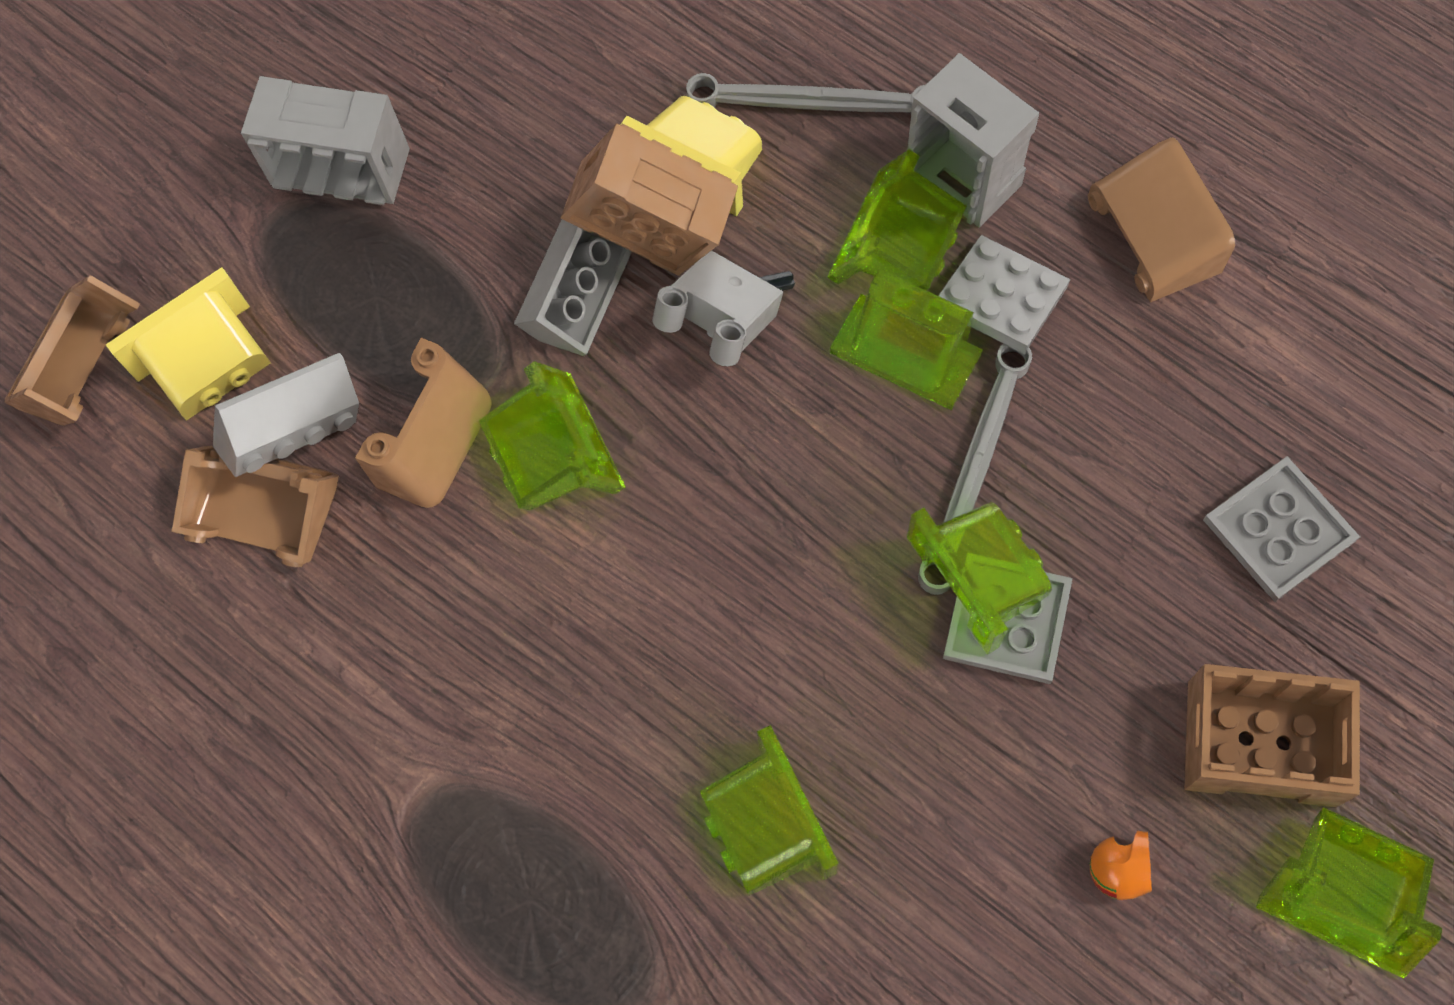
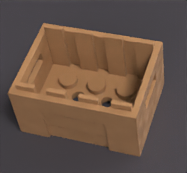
M616 123L581 161L560 218L589 233L593 232L650 260L651 263L679 276L719 245L738 185L732 183V179L714 170L712 172L701 167V163L685 155L681 157L671 152L672 148L654 139L650 141L640 136L641 133L623 123L621 125Z
M1204 664L1188 681L1184 790L1223 794L1229 791L1298 799V803L1335 808L1360 795V681ZM1247 733L1252 739L1251 745H1242L1238 739L1239 734ZM1277 738H1286L1289 741V749L1281 750L1276 744Z

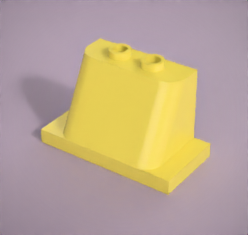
M687 96L679 97L648 125L629 116L625 117L622 123L641 133L640 136L650 141L654 139L672 148L671 152L681 157L685 155L701 163V167L712 172L714 170L732 179L731 182L738 185V189L729 213L735 216L739 214L743 207L742 179L762 151V140L755 130L745 125L739 118L735 116L729 117L717 111L709 103H700Z
M222 267L106 344L115 358L138 382L151 374L186 421L204 408L218 403L222 396L235 387L243 386L249 381L251 376L271 364L238 319L237 315L250 306Z

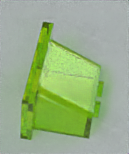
M908 149L878 170L827 278L839 284L861 271L916 293L928 290L934 277L942 271L945 265L943 257L957 239L958 233L955 231L967 206L914 171L920 156Z
M878 269L870 284L867 296L860 294L830 347V354L952 410L979 361L983 349L968 343L974 312Z
M533 361L524 368L530 384L479 420L490 444V454L499 464L504 475L503 482L506 488L512 492L519 509L533 510L581 487L611 494H617L626 488L570 373Z
M989 502L939 525L935 524L924 507L911 514L906 538L926 566L933 562L966 608L970 614L967 627L985 653L988 655L997 650L1008 631L1005 623L1048 597L1052 591L1050 580L1042 569L1043 562L1039 554L1033 548H1027L1021 539L1022 532L1014 520H1008L1000 508L993 502Z
M771 725L757 731L761 755L699 791L710 814L704 818L713 839L720 836L726 848L720 852L729 873L736 870L748 896L815 863L823 880L836 875L839 863Z
M1324 807L1313 821L1299 859L1289 856L1259 895L1256 908L1403 979L1439 943L1442 934L1441 927L1423 919L1434 859Z

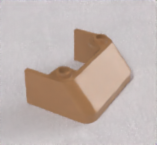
M91 275L70 287L53 311L11 386L4 403L20 411L62 426L76 422L83 409V406L79 404L81 397L78 395L108 340L112 339L115 335L119 336L125 332L130 323V320L126 318L127 315L137 310L140 303Z

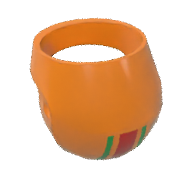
M1137 830L1134 841L1126 846L1116 843L1113 836L1103 840L1094 849L1089 863L1090 875L1095 886L1103 894L1117 900H1128L1152 892L1148 832Z

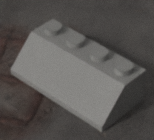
M562 219L514 324L540 342L582 356L587 355L632 251L593 232L589 233Z
M337 353L215 405L213 448L235 477L246 472H255L272 460L286 458L294 450L308 444L314 445L325 436L336 431H345L356 423L359 401L343 356Z

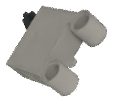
M711 250L671 286H666L659 290L652 322L657 329L672 333L681 329L683 320L686 318L705 329L707 335L713 338L709 351L711 359L721 366H733L738 363L741 352L777 316L783 291L792 289L795 286L794 275L790 271H784L757 277Z

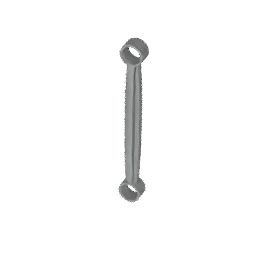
M700 73L689 79L686 89L687 97L700 103H709L713 107L719 102L794 109L912 113L913 97L925 85L919 86L912 94L813 86L718 84L712 75ZM699 87H709L714 90L713 94L707 98H697L692 95L693 91Z
M1003 343L998 350L995 360L998 375L963 462L934 554L927 557L920 566L918 574L919 584L930 594H943L951 588L954 582L956 569L952 561L989 468L1016 381L1023 377L1030 367L1032 360L1030 348L1023 354ZM1006 352H1017L1024 357L1025 364L1020 368H1011L1002 361L1001 356ZM932 564L942 565L948 570L950 580L943 585L931 584L925 578V569Z

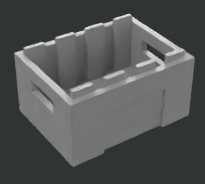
M958 53L913 97L905 166L906 175L909 177L914 176L965 216L967 223L970 225L974 223L980 228L1022 186L1026 171L1024 162L1030 137L1036 129L1039 112L962 54ZM945 170L971 190L972 193L965 198L938 176Z
M264 76L259 77L241 131L244 140L273 188L292 191V188L300 189L304 193L320 196L326 193L332 194L334 198L352 201L354 198L364 199L365 203L384 205L385 203L394 204L410 149L388 95L292 83L290 80Z

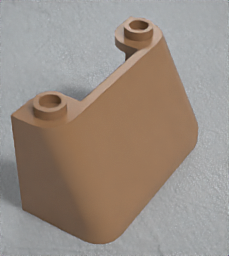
M1168 138L1158 142L1092 184L1088 193V201L1093 211H1098L1101 215L1112 214L1137 257L1139 265L1137 274L1134 276L1135 284L1141 293L1146 294L1150 303L1221 274L1235 248V238L1229 224L1180 143L1175 138Z
M420 338L413 351L411 363L416 373L428 379L424 389L397 438L386 433H374L363 442L355 459L376 488L418 506L429 508L439 504L445 497L483 425L492 403L486 388L438 344Z
M213 446L187 449L184 455L172 532L183 534L185 540L195 543H205L206 538L218 536L275 550L276 556L282 559V564L291 567H303V564L312 560L337 490L339 475L326 470L275 459L264 464L255 472H246L235 477Z

